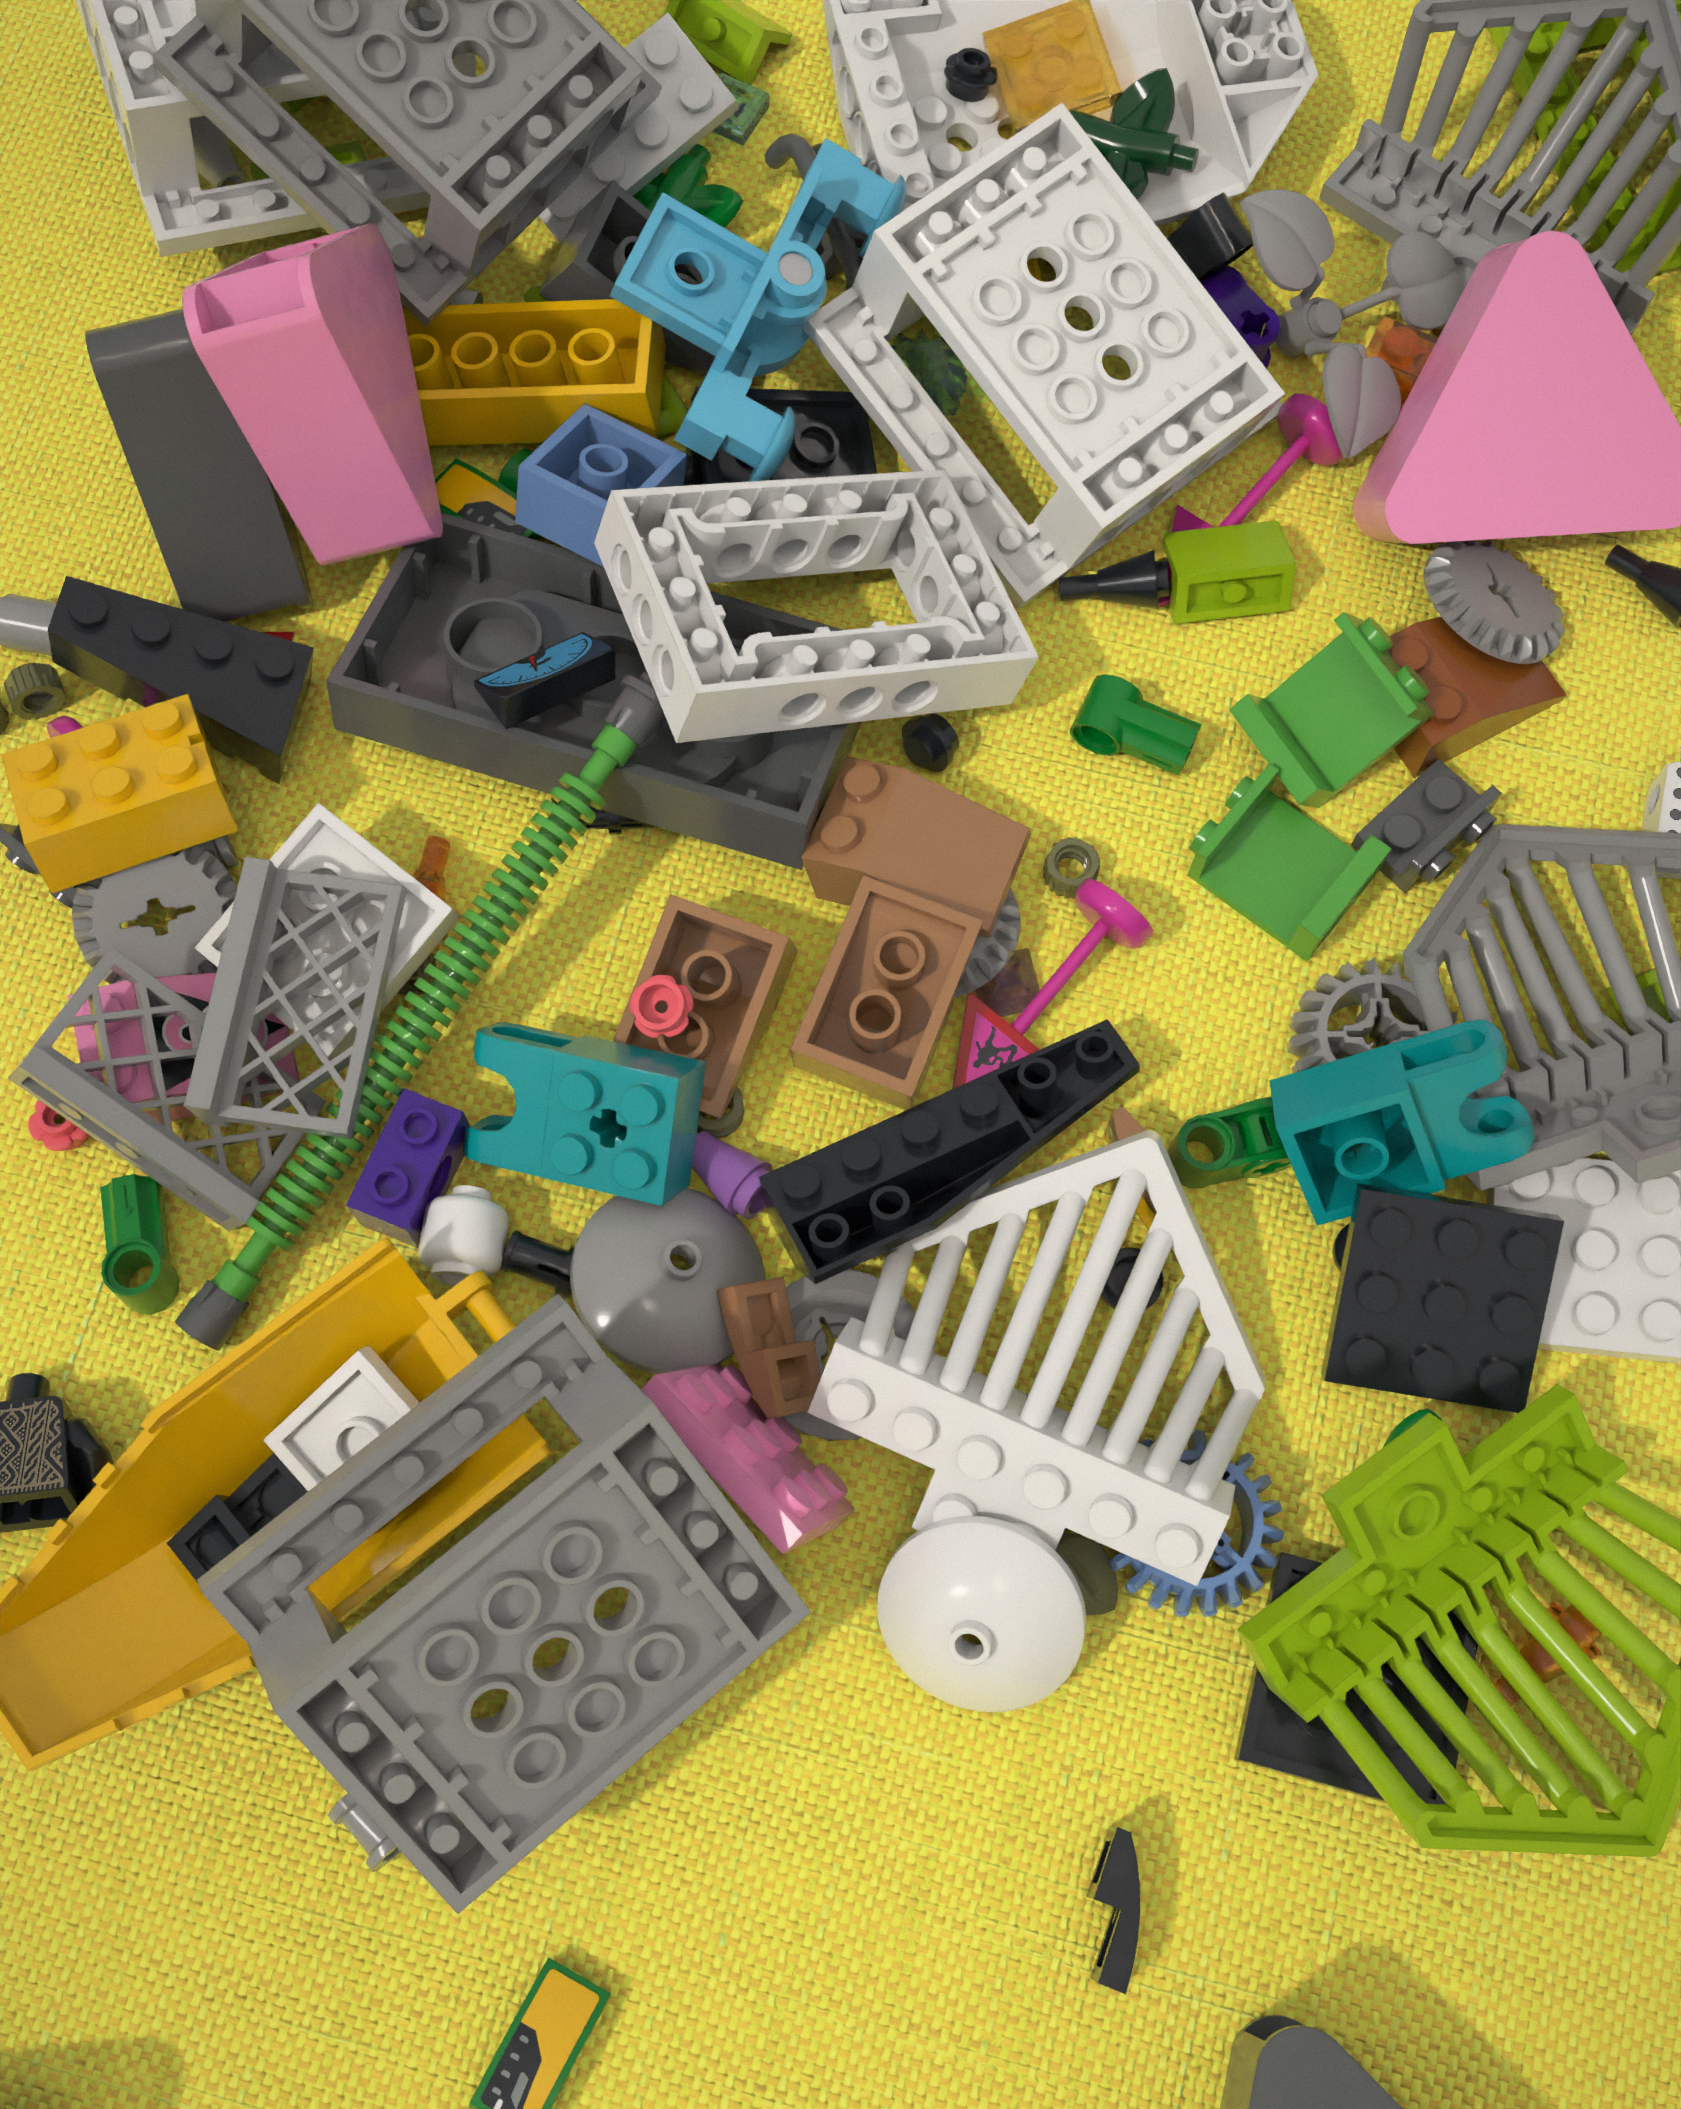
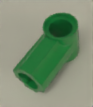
M1102 674L1096 676L1070 728V735L1080 746L1093 753L1112 756L1121 751L1179 776L1191 753L1202 724L1144 701L1139 689L1129 681L1114 675Z
M131 1174L112 1178L110 1183L100 1187L107 1251L102 1261L101 1275L104 1284L132 1311L140 1314H155L165 1310L174 1301L179 1292L180 1282L177 1271L171 1265L163 1188L161 1184L149 1176ZM153 1266L150 1278L143 1285L129 1288L130 1280L135 1272L143 1267Z

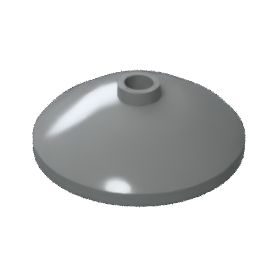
M685 1188L663 1206L621 1196L613 1197L602 1205L584 1226L574 1247L570 1265V1285L573 1301L583 1324L592 1337L618 1360L631 1367L653 1374L705 1365L717 1366L732 1356L734 1350L723 1319L717 1289L766 1280L760 1251L746 1226L736 1215H730L719 1201L690 1188ZM677 1254L686 1258L690 1269H677L671 1263L670 1255Z

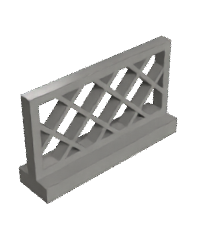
M245 857L184 1106L204 1124L230 1127L231 1122L352 1139L407 892L403 885L277 869L271 860ZM291 889L317 892L327 905L326 908L296 928L286 916ZM328 894L342 897L333 902ZM364 899L386 902L381 922L359 937L342 915ZM337 919L352 941L319 963L304 940ZM284 925L289 933L280 938ZM376 943L374 956L372 957L367 948ZM298 945L313 968L280 989L271 976L274 961ZM361 953L371 967L368 982L344 998L328 975ZM322 979L338 1003L305 1025L289 1001ZM269 986L274 994L265 1000ZM363 1003L360 1018H358L353 1009ZM283 1006L299 1030L266 1051L256 1037L259 1023ZM347 1014L357 1029L354 1044L330 1061L314 1036ZM305 1042H308L323 1063V1066L291 1087L275 1063ZM253 1049H255L259 1057L250 1062ZM349 1065L346 1080L344 1081L339 1072ZM268 1068L284 1093L261 1109L240 1106L245 1083ZM332 1077L343 1092L337 1119L311 1116L300 1101V1098ZM293 1104L299 1114L281 1111Z
M111 946L30 1051L12 1071L8 1079L224 1229L231 1231L247 1222L260 1202L258 1199L304 1133L282 1129L267 1130V1127L254 1126L255 1132L222 1137L220 1126L207 1124L209 1139L186 1142L173 1132L169 1107L183 1106L186 1095L167 1098L160 1062L196 1058L206 1014ZM110 969L134 985L138 1009L103 1013L98 985ZM148 996L162 1006L150 1007ZM88 999L91 1015L75 1016ZM176 1015L186 1022L189 1026L192 1048L158 1052L152 1017ZM140 1019L146 1054L111 1059L105 1023ZM93 1025L99 1060L74 1063L51 1046L65 1028ZM254 1049L250 1062L259 1057ZM148 1064L155 1100L131 1103L118 1094L113 1069ZM278 1067L291 1087L299 1083V1081ZM268 1068L258 1075L270 1084L258 1085L257 1076H255L244 1087L242 1097L248 1096L249 1105L252 1108L261 1109L263 1107L260 1094L280 1091L284 1093ZM101 1070L103 1083L88 1072ZM312 1091L300 1098V1101L311 1116H317L326 1103L324 1099ZM157 1109L159 1122L144 1111ZM282 1137L271 1153L269 1139ZM251 1141L257 1142L261 1169L249 1185L228 1171L224 1152L225 1145ZM211 1148L213 1160L199 1151V1149Z

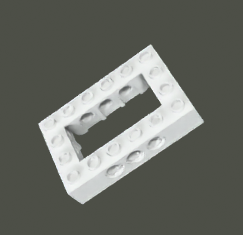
M945 469L611 490L594 544L676 743L1012 704L1039 658ZM891 568L917 623L887 626L885 621L873 622L871 628L830 631L827 626L817 627L814 633L772 637L771 632L750 635L744 640L737 656L723 623L726 616L722 605H715L707 584Z

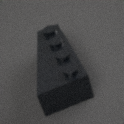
M66 576L48 627L53 663L124 701L131 699L143 707L188 694L211 748L231 759L236 756L259 768L261 775L280 784L311 681L313 647Z

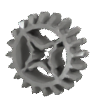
M1373 958L1365 962L1360 973L1348 962L1339 968L1336 974L1337 978L1328 973L1320 976L1315 984L1316 991H1305L1299 1001L1302 1011L1295 1012L1290 1020L1289 1027L1297 1035L1292 1036L1287 1043V1052L1302 1057L1292 1067V1071L1295 1073L1371 1050L1374 1042L1368 1045L1364 1040L1368 1033L1369 1037L1377 1040L1375 1047L1380 1044L1385 1046L1429 1033L1413 983L1401 978L1402 968L1400 962L1392 964L1386 974H1381L1379 966ZM1361 1005V1012L1355 1020L1356 1024L1343 1025L1340 1031H1327L1328 1019L1332 1014L1348 1006ZM1450 1011L1453 1023L1455 1024L1457 1012ZM1391 1012H1393V1013H1395L1396 1015H1398V1016H1399L1400 1018H1402L1407 1024L1402 1023L1401 1021L1397 1020V1019L1395 1018V1016H1394Z

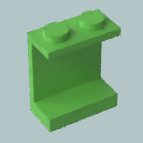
M1341 613L1334 619L1335 623L1342 630L1339 636L1266 698L1247 694L1229 709L1266 761L1279 769L1277 776L1299 805L1320 808L1435 715L1424 700L1430 694L1429 688L1409 665L1406 664L1400 669L1387 652L1393 646L1392 640L1385 630L1371 617L1363 621L1348 613Z
M1269 763L1255 781L1248 776H1245L1225 803V806L1230 811L1219 824L1210 819L1198 832L1189 847V850L1195 853V857L1187 876L1308 962L1378 874L1392 848L1371 834L1358 852L1353 850L1271 792L1279 769Z

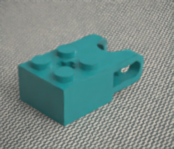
M1486 1020L1466 1021L1269 1080L1276 1129L1317 1226L1351 1216L1357 1183L1431 1194L1446 1190L1445 1180L1511 1162L1529 1152L1535 1138V1129L1531 1117L1518 1100L1509 1096L1478 1099L1467 1097L1468 1094L1500 1079L1506 1068L1507 1047L1503 1035L1496 1026Z
M507 1022L495 1023L476 1030L474 1059L477 1065L505 1076L514 1089L517 1108L513 1116L491 1115L481 1119L472 1127H466L463 1147L465 1157L480 1163L659 1206L666 1204L690 1185L706 1061L588 1035L579 1038Z

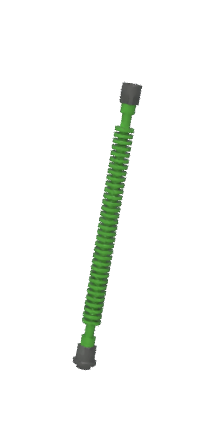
M642 672L638 679L626 674L619 684L623 690L605 717L604 721L606 723L604 728L591 745L595 750L593 755L577 777L566 772L560 777L559 782L567 791L558 786H554L550 791L549 795L558 804L556 805L547 799L543 801L539 808L549 817L546 818L535 813L530 822L539 831L536 832L526 826L520 834L530 844L527 846L516 840L511 849L520 858L516 859L506 854L501 861L510 869V872L507 873L497 867L492 873V877L501 885L498 887L487 881L482 887V890L491 899L488 901L480 895L475 897L472 903L482 910L481 913L477 914L469 908L465 911L463 917L472 926L468 928L458 922L453 928V931L461 936L462 940L458 942L448 936L443 942L446 947L453 951L450 956L441 950H438L434 955V958L443 964V967L439 970L430 963L426 966L424 972L434 979L430 984L419 977L414 983L417 988L424 992L421 998L411 991L407 993L404 999L414 1005L411 1012L401 1005L397 1007L394 1013L405 1019L401 1026L392 1019H389L385 1024L386 1028L395 1033L392 1039H389L382 1033H379L375 1038V1041L384 1046L385 1049L380 1053L372 1047L370 1058L375 1063L372 1067L368 1065L352 1139L307 1134L305 1138L315 1145L314 1149L312 1150L300 1144L296 1153L305 1159V1162L302 1164L296 1159L290 1158L286 1167L295 1176L291 1177L281 1172L276 1181L285 1190L281 1191L271 1186L266 1192V1195L275 1204L272 1205L264 1200L259 1202L256 1210L265 1218L263 1220L254 1214L249 1217L246 1224L255 1232L235 1261L228 1258L214 1279L206 1281L201 1290L190 1299L175 1320V1323L187 1334L212 1349L221 1350L236 1329L239 1318L250 1304L247 1300L261 1281L257 1274L277 1246L290 1251L295 1245V1242L286 1233L289 1232L297 1237L302 1235L305 1228L296 1221L297 1217L307 1223L312 1221L315 1214L306 1207L307 1203L320 1209L325 1202L321 1196L315 1193L318 1189L328 1195L331 1194L335 1186L325 1179L326 1176L329 1175L340 1181L345 1172L335 1165L336 1162L339 1161L350 1167L355 1160L345 1149L349 1147L359 1153L364 1144L355 1138V1135L359 1133L369 1139L374 1133V1130L364 1122L369 1119L377 1125L381 1123L384 1116L374 1110L376 1105L381 1106L387 1111L390 1110L394 1103L384 1096L386 1091L397 1097L403 1091V1088L393 1081L396 1077H399L409 1083L413 1075L403 1068L405 1064L409 1063L416 1069H419L423 1061L413 1055L415 1050L418 1049L428 1056L433 1049L422 1041L424 1037L428 1035L438 1042L443 1034L432 1027L437 1021L448 1028L453 1020L442 1013L444 1009L448 1008L457 1014L462 1008L460 1004L452 999L453 996L457 994L467 1000L472 992L462 986L463 982L466 980L476 987L481 981V978L473 973L472 969L476 967L484 973L488 971L491 965L482 958V955L485 953L496 959L501 951L491 944L492 941L496 940L505 946L510 940V937L501 928L505 926L515 932L520 923L511 917V914L515 913L525 918L530 911L520 901L524 899L532 905L536 903L539 896L530 887L534 886L544 891L549 883L540 873L543 872L553 878L558 872V868L549 860L553 859L563 864L568 855L559 846L561 845L572 851L578 843L568 833L571 832L582 837L587 828L578 819L580 818L591 824L597 816L588 805L598 810L603 808L606 801L597 792L616 765L623 768L636 749L641 750L649 737L658 730L664 720H667L648 673ZM341 1089L335 1095L340 1100L343 1093ZM330 1102L325 1110L337 1119L339 1106Z

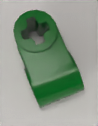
M1272 1097L1256 1099L1231 1109L1197 1115L1187 1120L1167 1150L1181 1185L1191 1189L1204 1188L1240 1178L1267 1176L1292 1166L1276 1129ZM1197 1141L1205 1144L1211 1150L1214 1162L1202 1163L1195 1160L1188 1152L1186 1143Z

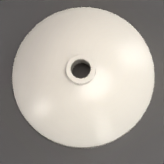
M960 1516L944 1519L920 1529L902 1543L894 1553L884 1572L878 1591L877 1613L880 1630L884 1642L897 1665L924 1691L948 1704L963 1709L979 1712H1007L1040 1702L1055 1692L1067 1680L1081 1654L1086 1633V1610L1075 1576L1060 1555L1046 1542L1028 1530L1010 1522L983 1516ZM972 1634L978 1637L982 1644L970 1643L961 1635Z

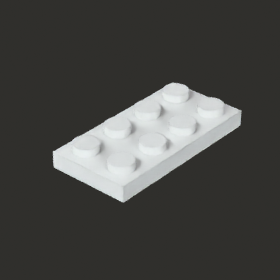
M668 12L624 48L662 86L659 97L538 216L561 246L578 212L612 180L631 196H634L739 109L735 97Z

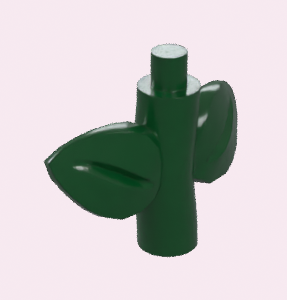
M1158 68L1149 72L1122 91L1114 101L1109 119L1110 122L1074 109L1069 111L1137 200L1144 194L1149 183L1147 172L1169 176L1173 168L1193 172L1196 167L1199 149L1181 145L1180 135L1167 132L1175 109L1174 86L1167 68Z

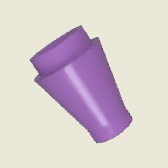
M708 1131L698 1133L695 1140L692 1169L730 1215L740 1214L747 1220L758 1216L766 1208L759 1177L772 1171L771 1164L717 1139Z

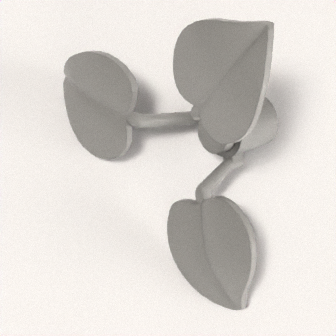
M1274 189L1252 194L1241 200L1239 204L1249 222L1253 246L1264 272L1281 289L1288 291L1302 290L1299 295L1290 299L1292 309L1278 316L1281 327L1275 342L1279 349L1290 357H1299L1303 354H1306L1307 357H1312L1318 353L1328 354L1325 358L1322 373L1326 405L1344 459L1351 458L1384 436L1394 426L1400 414L1401 394L1395 374L1385 360L1376 356L1366 358V348L1362 344L1330 342L1336 337L1342 320L1398 297L1402 319L1409 327L1424 331L1436 329L1447 323L1462 294L1463 287L1460 274L1456 271L1454 260L1438 240L1427 233L1415 231L1398 237L1388 251L1386 267L1394 287L1385 289L1341 309L1329 299L1320 297L1310 299L1325 278L1324 270L1320 264L1330 258L1335 247L1333 232L1326 215L1313 200L1298 192Z

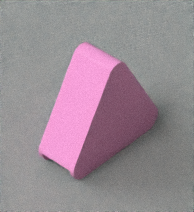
M374 223L255 254L185 287L182 297L183 312L193 346L320 565L327 566L442 536L443 522L396 272L387 244Z
M1545 231L1516 243L1496 247L1480 259L1408 395L1396 423L1387 435L1354 498V519L1358 528L1367 537L1378 542L1419 544L1672 529L1681 526V427L1585 250L1575 238L1559 231Z

